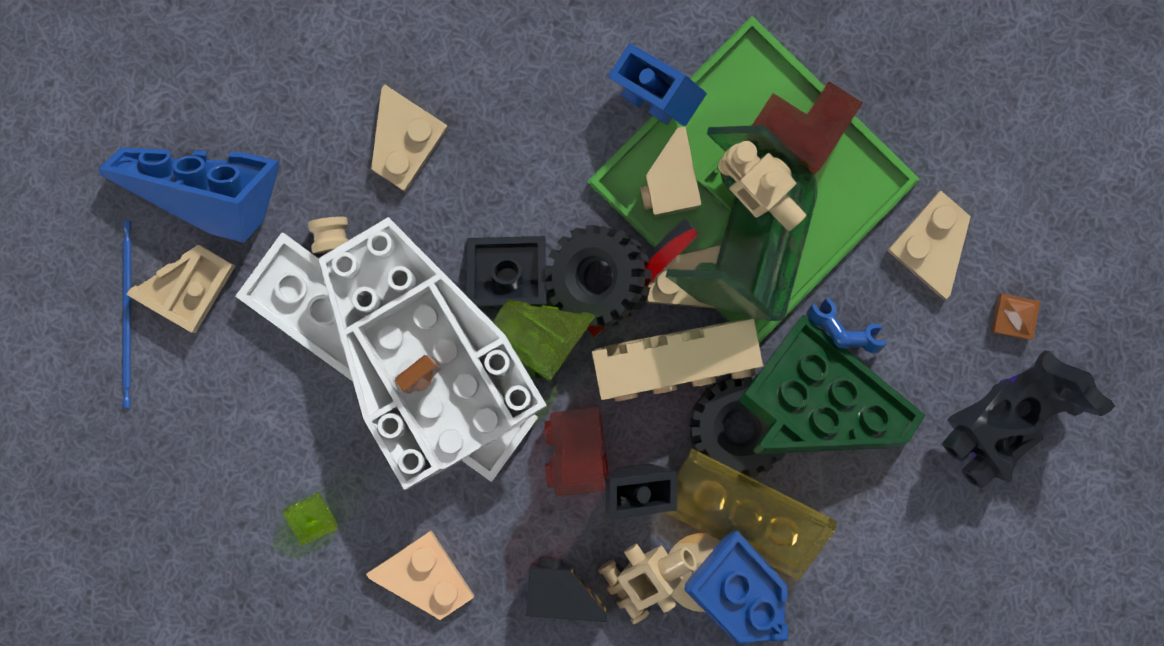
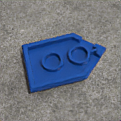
M733 530L724 536L686 581L684 590L736 644H751L760 641H788V624H785V601L788 600V584L738 530Z

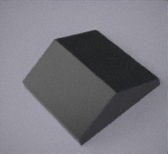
M546 236L467 238L466 296L480 310L547 308V291L545 282H547V274H545Z

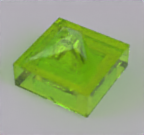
M320 492L283 509L284 518L302 546L338 529L336 519Z

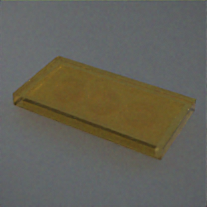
M694 449L690 450L677 472V511L665 512L720 541L726 534L733 530H738L770 566L798 580L802 578L835 532L837 525L836 520Z

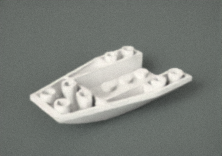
M389 217L318 258L363 419L404 490L453 466L515 429L547 406L506 335ZM423 355L433 357L442 369L437 372L431 384L426 389L413 391L411 394L403 392L394 381L396 380L395 377Z

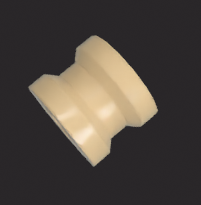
M328 217L308 222L309 231L314 234V243L311 245L312 254H327L349 241L345 233V229L348 227L347 217Z

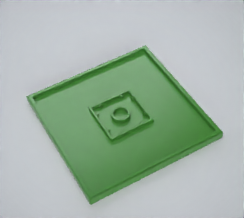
M751 16L690 78L707 93L686 125L701 208L654 218L652 209L644 210L640 187L647 186V173L676 129L684 127L672 119L666 125L652 116L587 183L653 248L683 219H686L698 233V236L679 255L772 233L766 312L716 309L728 322L753 317L758 343H760L920 179L773 35ZM743 141L752 142L756 146L757 156L760 159L769 153L773 158L782 160L791 171V177L797 184L787 194L806 214V217L791 231L788 232L769 211L756 218L731 192L729 188L736 181L731 176L722 174L718 168V163L723 154L733 145Z

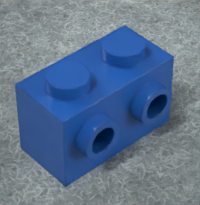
M631 43L628 44L608 75L611 80L624 89L620 96L638 108L643 103L651 106L648 113L666 125L672 119L686 127L707 95L703 89L685 74Z

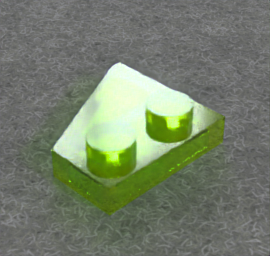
M508 300L493 323L506 335L520 361L551 381L595 316L587 312L578 314L560 311L556 307L544 305L535 307L525 302Z

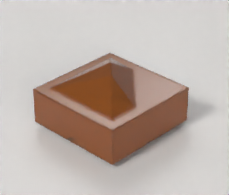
M1002 293L998 294L991 333L1033 340L1041 301Z
M423 355L395 377L396 380L394 381L403 392L411 394L413 391L426 389L437 372L442 368L433 357Z

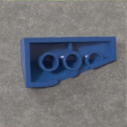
M120 148L98 170L99 174L203 231L244 243L265 219L279 163L277 160L244 152H230L229 161L207 160V151L194 150L192 156L172 159L167 149Z

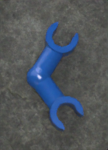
M825 298L821 303L824 313L820 312L815 304H812L807 311L808 319L817 326H823L838 348L862 347L865 351L875 354L879 353L888 343L887 341H876L872 338L883 328L879 324H870L864 331H846L835 317L837 312L835 304L828 298Z

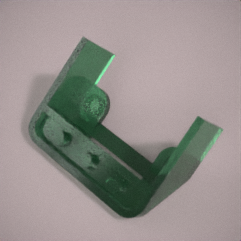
M764 125L709 127L707 135L725 152L735 144L749 141L756 146L757 156L760 159L769 153L773 158L782 160L790 169L791 177L797 183L787 194L803 210L806 217L788 232L769 211L756 218L735 196L716 264L701 262L696 266L695 270L667 269L665 277L701 303L763 321H780L786 315L813 215L818 194L816 178ZM721 173L723 183L731 192L729 188L736 181L731 176Z

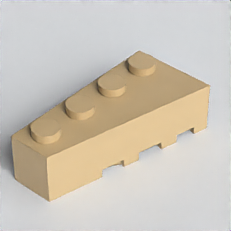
M753 317L602 346L592 351L601 400L614 398L615 401L637 398L638 392L653 390L654 394L677 390V384L691 381L693 387L708 385L716 382L715 376L731 373L732 379L756 375L755 368L763 367Z

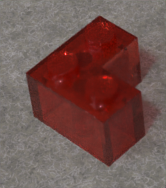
M830 81L821 90L806 114L772 93L746 135L810 177H813L821 169L863 102Z
M594 406L551 412V420L545 421L547 444H554L555 453L551 455L550 463L545 464L548 487H555L556 497L605 491V477L609 475L601 407Z

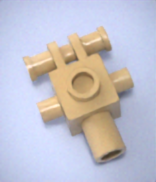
M749 141L735 144L723 154L718 163L720 172L726 176H731L736 181L729 189L756 218L769 211L789 232L806 217L803 210L787 194L797 183L791 177L790 169L782 160L773 158L769 153L760 159L757 156L756 146Z
M636 543L624 551L630 563L621 573L616 567L614 559L603 564L598 569V572L603 574L609 583L607 590L610 595L617 593L619 599L616 601L620 609L625 608L631 617V622L636 624L649 615V611L645 608L655 603H658L664 613L677 605L671 594L682 581V576L696 569L697 562L694 554L687 547H683L668 555L661 545L644 554Z

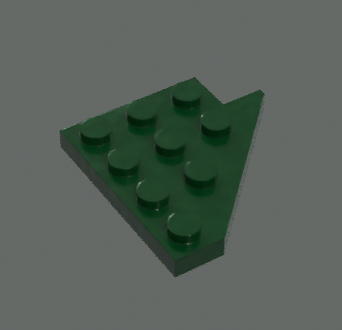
M802 315L794 323L739 398L742 404L770 426L753 449L757 454L901 448L910 441L925 417L923 412L845 348L835 346L833 339L805 315Z

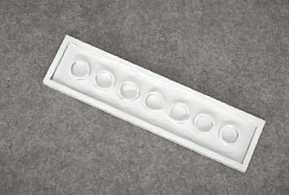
M281 233L235 297L353 381L319 259L288 235ZM533 415L515 429L464 458L462 461L492 482L538 419V416Z

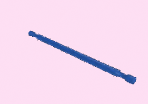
M124 220L122 386L124 398L122 400V408H131V400L129 398V390L131 388V297L126 295L129 289H131V221Z

